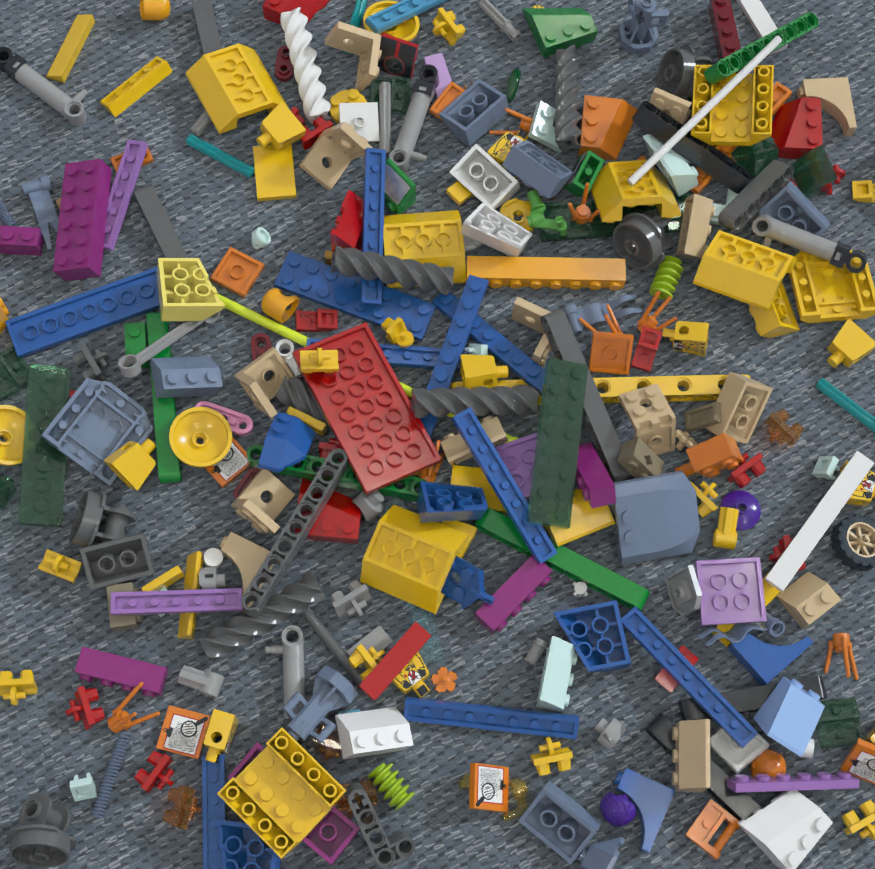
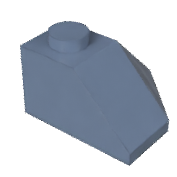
M619 837L590 845L587 849L584 848L577 859L580 861L578 867L581 869H612L620 854L618 848L622 847L625 839Z

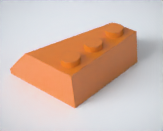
M584 95L581 112L583 117L580 124L582 134L579 136V144L582 147L578 148V157L590 150L604 160L616 161L634 123L632 116L637 109L623 99Z

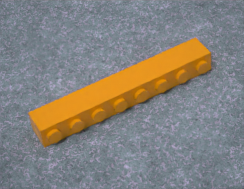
M467 256L466 282L470 274L488 280V286L492 288L510 286L513 289L530 287L532 289H539L541 287H550L551 289L569 287L572 290L580 288L619 290L624 288L626 282L625 259Z

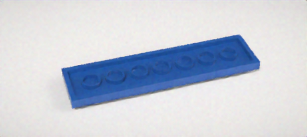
M289 251L275 280V288L380 327L388 317L394 321L400 317L403 319L407 331L413 334L414 339L420 342L423 341L436 310L435 304L382 285V301L380 306L360 304L361 277L357 275L346 277L340 271L330 273V265Z
M157 267L5 321L18 358H24L159 309Z

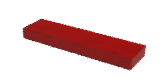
M415 621L358 687L375 701L429 640L431 635Z

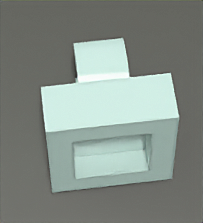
M469 343V347H466L464 351L469 352V355H488V346L480 343Z
M819 456L812 474L817 478L835 480L836 477L833 476V473L840 470V467L837 465L839 459L835 456Z
M90 773L86 774L87 778L82 779L75 775L74 780L70 781V790L74 801L97 797V789Z

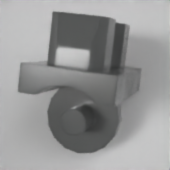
M86 344L80 345L81 351L74 354L72 358L78 368L89 363L90 367L81 371L84 379L91 378L104 381L105 378L98 365H101L103 369L108 367L106 363L109 359L108 353H100L99 349H95L93 351L95 356L92 357Z

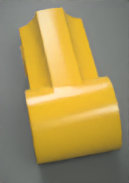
M720 507L718 525L713 535V547L729 550L735 549L738 509Z

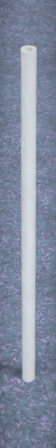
M776 36L648 159L627 180L628 183L633 186L782 42L781 37Z

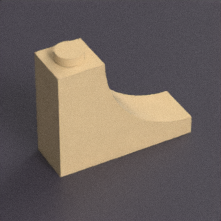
M848 77L803 79L800 87L797 88L798 99L801 97L821 98V109L837 120L843 130L844 137L852 136L857 125Z
M230 532L228 537L225 536L223 538L220 548L223 556L231 560L239 569L243 581L244 595L270 551ZM262 582V583L259 584V586H258L259 589L262 588L264 582ZM250 601L247 607L252 606L254 601Z

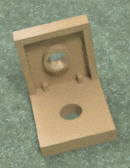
M338 21L325 37L324 45L359 56L355 84L356 90L363 91L371 84L374 78H377L379 74V67L377 66L382 53L380 50L381 35Z
M659 88L654 89L650 103L684 126L691 113L689 108L692 102Z
M342 122L325 129L299 166L329 191L336 184L351 160L364 156L365 149L373 147L368 144L369 142L366 138L359 136L350 124ZM323 158L329 161L328 168L322 165Z
M517 297L514 302L511 319L543 333L532 360L539 366L544 367L552 348L542 327L541 316L550 313V311Z
M274 347L234 375L242 385L246 395L253 401L255 408L270 418L278 414L270 400L275 397L285 376L287 378L294 377ZM272 370V379L265 381L264 374Z
M658 384L619 394V401L634 428V438L639 437L656 455L674 451L676 417ZM643 404H648V405H650V406L645 408L644 406H641V405H643Z
M261 469L231 506L237 509L235 512L241 518L251 522L252 528L257 532L265 534L275 533L280 528L274 522L275 518L295 494L270 471ZM263 491H268L271 495L267 503L261 500Z

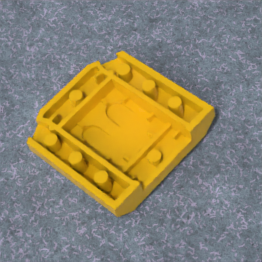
M802 250L794 256L797 258V262L789 276L801 321L809 324L848 319H867L875 315V287L868 262L863 271L852 273L846 268V264H844L843 268H839L829 264L830 261ZM858 257L851 259L854 265L862 264L861 259Z

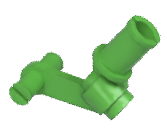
M532 190L528 192L527 198L531 205L530 216H527L530 228L556 230L560 236L567 235V223L563 217L559 215L555 220L545 219L543 214L546 206L542 203L538 191Z

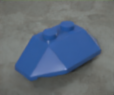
M277 412L278 414H276L266 435L258 468L279 473L285 467L292 466L306 459L316 432L298 417Z

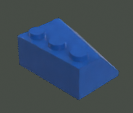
M420 481L417 498L420 523L480 520L487 511L486 498L483 489L480 487Z
M617 600L553 612L588 672H609L629 668L631 660Z
M215 819L222 857V869H280L282 859L246 823Z

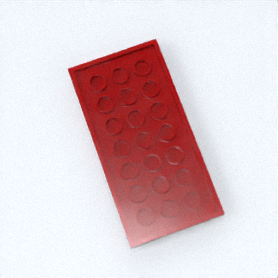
M367 322L292 353L301 371L300 351L317 350V348H322V350H338L339 371H333V373H301L341 449L346 452L347 460L366 495L441 462L442 458L421 420L414 417V413L411 411V402Z

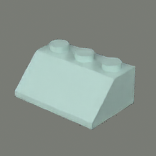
M651 134L643 136L649 154L652 157L664 143ZM670 149L656 165L679 197L699 185L697 180L699 174L694 166L690 167L688 165L689 161Z
M552 636L548 643L536 707L562 712L564 707H568L570 695L566 693L568 686H572L574 674L570 672L572 665H576L578 654L574 652L573 644L555 636Z

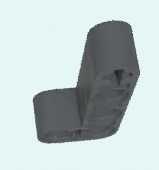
M355 782L349 784L345 789V797L377 865L381 868H388L413 855L416 846L410 834L406 831H398L387 837L364 787ZM355 793H358L362 803H357L354 797ZM364 812H370L368 818H360ZM379 832L376 838H369L371 833ZM402 841H408L405 847H399ZM388 851L387 856L379 858L381 852Z

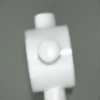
M586 581L573 582V595L575 597L577 595H588L586 592Z

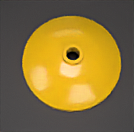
M389 0L379 1L369 6L363 17L365 30L373 32L365 23L367 17L398 2ZM414 16L382 33L410 42L418 34L419 18Z
M0 405V437L5 439V442L0 440V465H18L26 461L34 453L38 443L37 428L31 417L23 410L11 405Z
M193 407L183 411L175 418L170 427L169 443L175 456L183 463L198 468L210 467L219 463L229 452L232 444V431L228 421L219 412L207 407ZM202 439L204 443L198 444L196 440Z

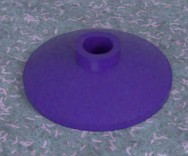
M732 491L725 495L720 503V507L739 510L736 530L750 529L760 519V504L752 494L746 491ZM738 506H744L745 511H740Z

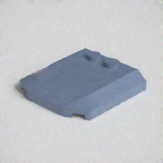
M86 378L41 437L97 480L110 486L117 475L104 460L128 441L137 442L141 445L154 427L151 425L144 408L112 383Z
M682 471L614 482L616 503L613 505L617 526V550L620 565L692 553L700 533L696 490Z

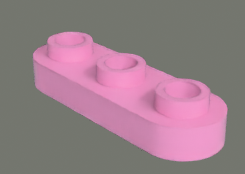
M201 401L195 405V407L211 408L226 417L233 434L247 436L253 430V422L248 415L208 401ZM241 424L247 425L245 429L239 428Z

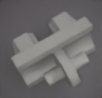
M355 580L349 584L350 593L344 596L341 591L331 595L332 605L339 618L346 614L350 616L355 612L359 617L362 616L363 612L361 609L367 606V601L372 599L366 584L362 585L359 581Z

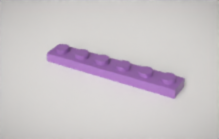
M127 141L108 199L103 250H114L148 147L144 141Z
M242 588L111 592V615L243 611L241 603L243 590Z
M838 771L836 775H831L828 772H818L817 775L800 772L797 773V776L777 773L775 777H770L767 774H756V777L738 774L735 775V778H727V787L736 793L859 788L860 779L852 776L847 771Z

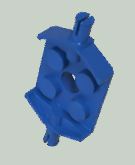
M456 556L441 593L463 605L461 609L468 607L477 599L491 606L494 603L495 597L485 592L483 570ZM453 572H457L460 575V582L453 580Z

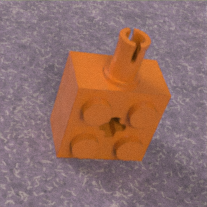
M722 433L686 449L690 462L676 467L675 470L682 471L686 477L697 473L704 477L714 478L720 475V471L726 468L727 470L734 469L739 466L738 463L744 460L735 438Z

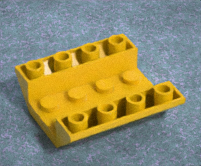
M238 43L204 54L186 71L190 84L219 134L237 128V120L239 118L265 109L271 113L282 101L287 106L256 51Z
M695 65L692 117L737 73L716 84H710L706 80L704 72L711 65ZM757 65L754 68L753 74H748L691 129V135L709 145L751 146L772 135L774 65Z
M647 160L608 162L599 171L590 189L597 209L601 210L599 215L602 222L614 223L615 221H622L623 206H653L656 204L661 218L681 216V211L666 178L654 166L633 186L628 183L627 180Z
M459 210L384 215L383 243L385 256L392 255L401 260L412 259L421 264L433 263L439 267H453V284L466 283L465 249L463 234H461L462 222ZM399 282L387 284L389 288H405Z
M719 230L702 257L693 284L769 311L776 298L778 286L785 274H790L797 262V258Z
M393 505L379 520L364 554L360 582L436 614L444 597L441 590L457 554L462 555L470 535L438 522L420 523L419 514Z
M283 727L266 743V748L236 778L232 777L217 793L281 859L316 827L346 792Z

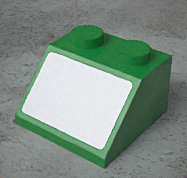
M389 158L385 162L384 203L389 212H394L397 215L402 214L415 204L416 184Z

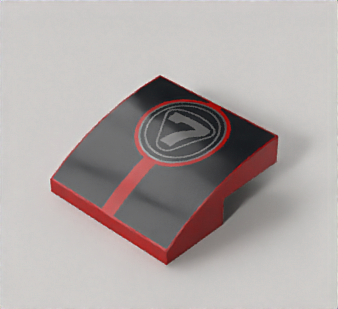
M382 33L380 42L382 53L377 67L382 72L411 81L419 45Z

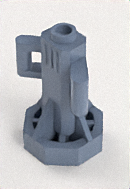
M628 0L627 5L631 16L627 17L619 27L620 45L632 54L649 53L658 41L657 27H664L666 25L669 11L667 9L656 10L657 2L655 0Z
M326 665L314 677L312 697L308 702L299 692H296L282 708L291 720L286 729L296 741L303 742L309 736L322 744L336 728V725L326 719L325 715L330 711L347 707L358 695L353 685L344 676ZM300 703L303 708L295 715L292 710ZM319 723L325 725V727L318 734L313 730Z

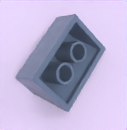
M478 79L441 111L439 116L454 136L470 147L508 113L505 111V108H509L507 97L481 79Z
M528 140L514 145L502 164L509 174L518 176L522 179L523 184L533 187L540 196L549 199L556 196L574 174L570 169Z
M791 180L758 211L759 214H769L774 219L818 236L830 225V222ZM790 246L797 254L799 253V249Z
M209 356L150 359L156 398L214 396L223 387L220 368Z
M550 780L518 820L570 864L573 863L602 824V822Z

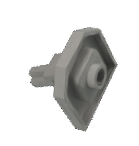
M688 565L664 578L672 607L675 611L684 616L700 608L702 593L693 565Z

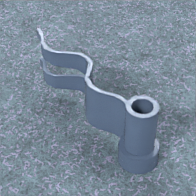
M48 175L41 176L38 180L21 185L24 194L30 196L47 249L50 250L52 248L48 223H51L57 232L59 220L49 193L52 190Z
M624 295L608 303H593L577 309V306L572 304L562 308L575 336L583 332L582 328H585L579 321V318H582L590 325L598 322H607L604 317L605 314L609 316L606 308L607 304L610 305L611 310H614L622 303L636 299L637 295ZM624 308L613 313L616 320L629 314L642 313V309Z
M766 612V622L735 624L728 632H722L716 627H710L697 635V637L701 639L709 633L720 632L715 634L705 644L710 646L720 638H727L732 643H739L752 629L767 630L772 636L778 637L783 634L785 624L780 619L774 618Z

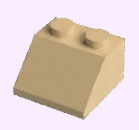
M810 572L805 573L776 596L803 630L841 601L828 583Z

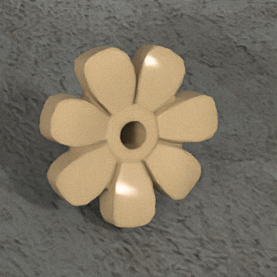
M676 430L675 436L679 441L675 447L679 451H682L685 446L691 448L698 444L692 437H689L690 434L688 432Z

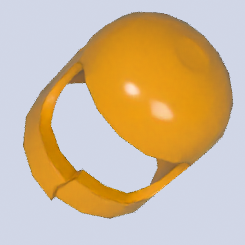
M140 0V16L142 20L160 21L169 17V0Z
M272 288L263 296L261 308L266 315L280 323H284L295 313L300 298L295 295L285 296L282 294L281 289ZM292 303L291 308L285 310Z

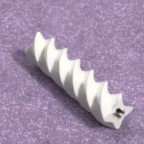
M298 7L292 11L282 12L280 21L285 32L286 45L290 50L289 55L294 67V76L299 85L298 90L303 101V111L308 121L313 124V121L320 116L324 120L331 119L327 115L331 104L323 98L326 86L318 80L322 71L319 66L314 64L317 56L316 50L309 46L312 34L305 29L308 18L300 13L301 7Z

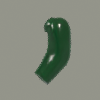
M518 69L513 70L508 78V92H502L506 95L508 103L514 100L521 78V71Z

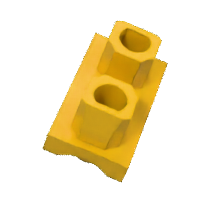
M443 7L438 8L437 16L432 21L435 26L432 32L435 36L442 35L450 46H453L459 38L463 37L466 29L462 24L456 25L454 23L456 18L452 11L446 12Z
M388 317L381 324L382 330L386 332V339L391 345L407 348L413 344V334L407 331L405 323L400 317L395 321Z
M317 348V350L300 351L301 372L333 373V371H339L338 350H322V348Z
M690 481L696 490V497L698 496L703 501L698 506V513L704 518L712 511L715 512L718 507L707 495L709 494L713 499H716L719 495L713 489L717 485L713 482L709 486L703 481L700 486L705 491L702 492Z
M47 549L38 569L74 583L83 563Z
M360 644L353 650L354 653L347 661L354 669L361 663L364 664L367 670L360 675L363 681L377 663L382 660L381 656L385 651L382 649L377 652L373 646L367 651Z
M32 670L21 671L20 678L13 679V674L10 671L0 672V696H3V700L10 699L12 706L18 705L19 699H25L26 695L37 694L38 688Z
M550 737L545 738L546 744L538 746L541 753L530 755L531 762L536 767L540 776L551 773L549 767L551 762H557L559 771L571 769L570 758H573L572 751L569 750V747L561 748L560 741L552 743Z
M871 799L859 805L865 816L862 819L858 818L854 810L842 815L844 824L847 827L844 829L847 835L863 828L864 830L859 833L860 837L864 839L868 836L870 839L875 840V824H871V822L875 821V804Z

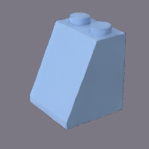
M783 677L753 719L767 736L802 757L825 706L819 701L821 697L811 689L808 692L802 689L804 686L794 678L790 681Z

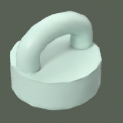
M259 227L252 232L251 243L253 248L260 249L270 244V234L264 228Z

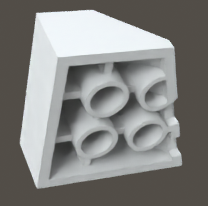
M484 202L464 221L461 234L503 252L509 257H518L532 236L531 232Z
M795 790L783 792L771 800V804L765 808H759L748 819L739 821L738 825L777 867L781 869H796L833 822L820 807Z

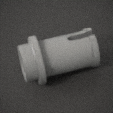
M537 637L535 640H532L533 645L524 658V661L532 666L537 665L543 651L547 650L546 646L548 643Z

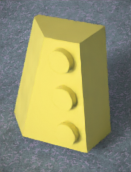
M158 258L156 274L161 321H203L225 309V304L223 301H220L217 295L218 292L209 281V276L199 258Z

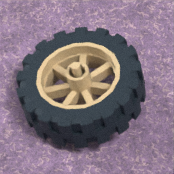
M849 515L834 527L832 531L834 533L831 535V541H833L832 549L835 550L836 557L842 560L841 563L845 566H850V569H859V571L870 570L875 567V519H870L868 515ZM854 529L856 531V535L852 533L850 530Z

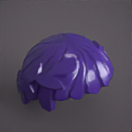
M609 792L601 798V813L609 824L618 827L626 826L627 823L635 818V805L628 801L627 795L617 796Z

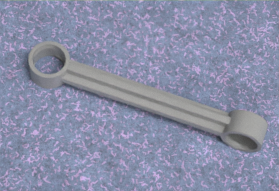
M220 311L203 321H185L137 355L129 354L123 356L118 361L122 376L127 378L137 376L142 370V364L204 321L208 324L214 323L218 319Z

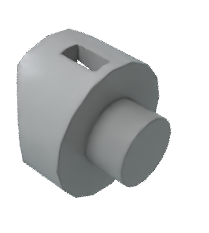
M363 491L352 501L360 508L366 521H372L384 509L382 503L384 497L379 491H374L368 495Z
M217 567L202 568L199 570V585L202 589L226 588V574H218Z
M615 717L611 722L602 718L594 728L601 734L596 741L607 749H612L626 731L624 724Z

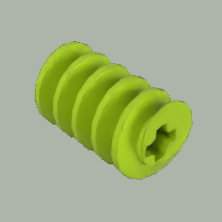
M665 256L662 263L659 264L656 276L650 286L649 293L652 296H655L656 292L660 291L659 299L666 300L669 296L673 298L672 294L675 293V287L678 285L677 280H680V274L684 271L683 267L680 266L682 264L681 260L674 256Z
M384 762L367 777L368 779L376 777L373 785L381 784L378 792L386 791L383 799H392L389 807L397 806L394 811L396 812L412 799L415 792L407 793L409 784L401 786L404 778L396 779L395 777L399 771L391 772L390 769L393 763L385 765Z

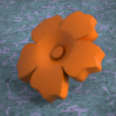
M441 667L437 671L438 675H432L431 680L433 685H437L435 690L438 693H444L446 689L449 692L455 690L456 683L452 681L457 680L458 677L456 673L448 672L447 667Z

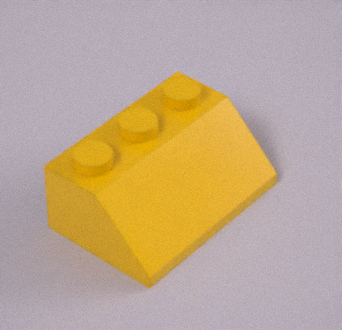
M782 281L778 286L776 298L769 311L749 305V312L754 317L756 323V331L762 337L772 338L800 330Z
M578 488L537 504L541 523L557 547L615 524L608 505L591 508L588 501H584L582 490Z

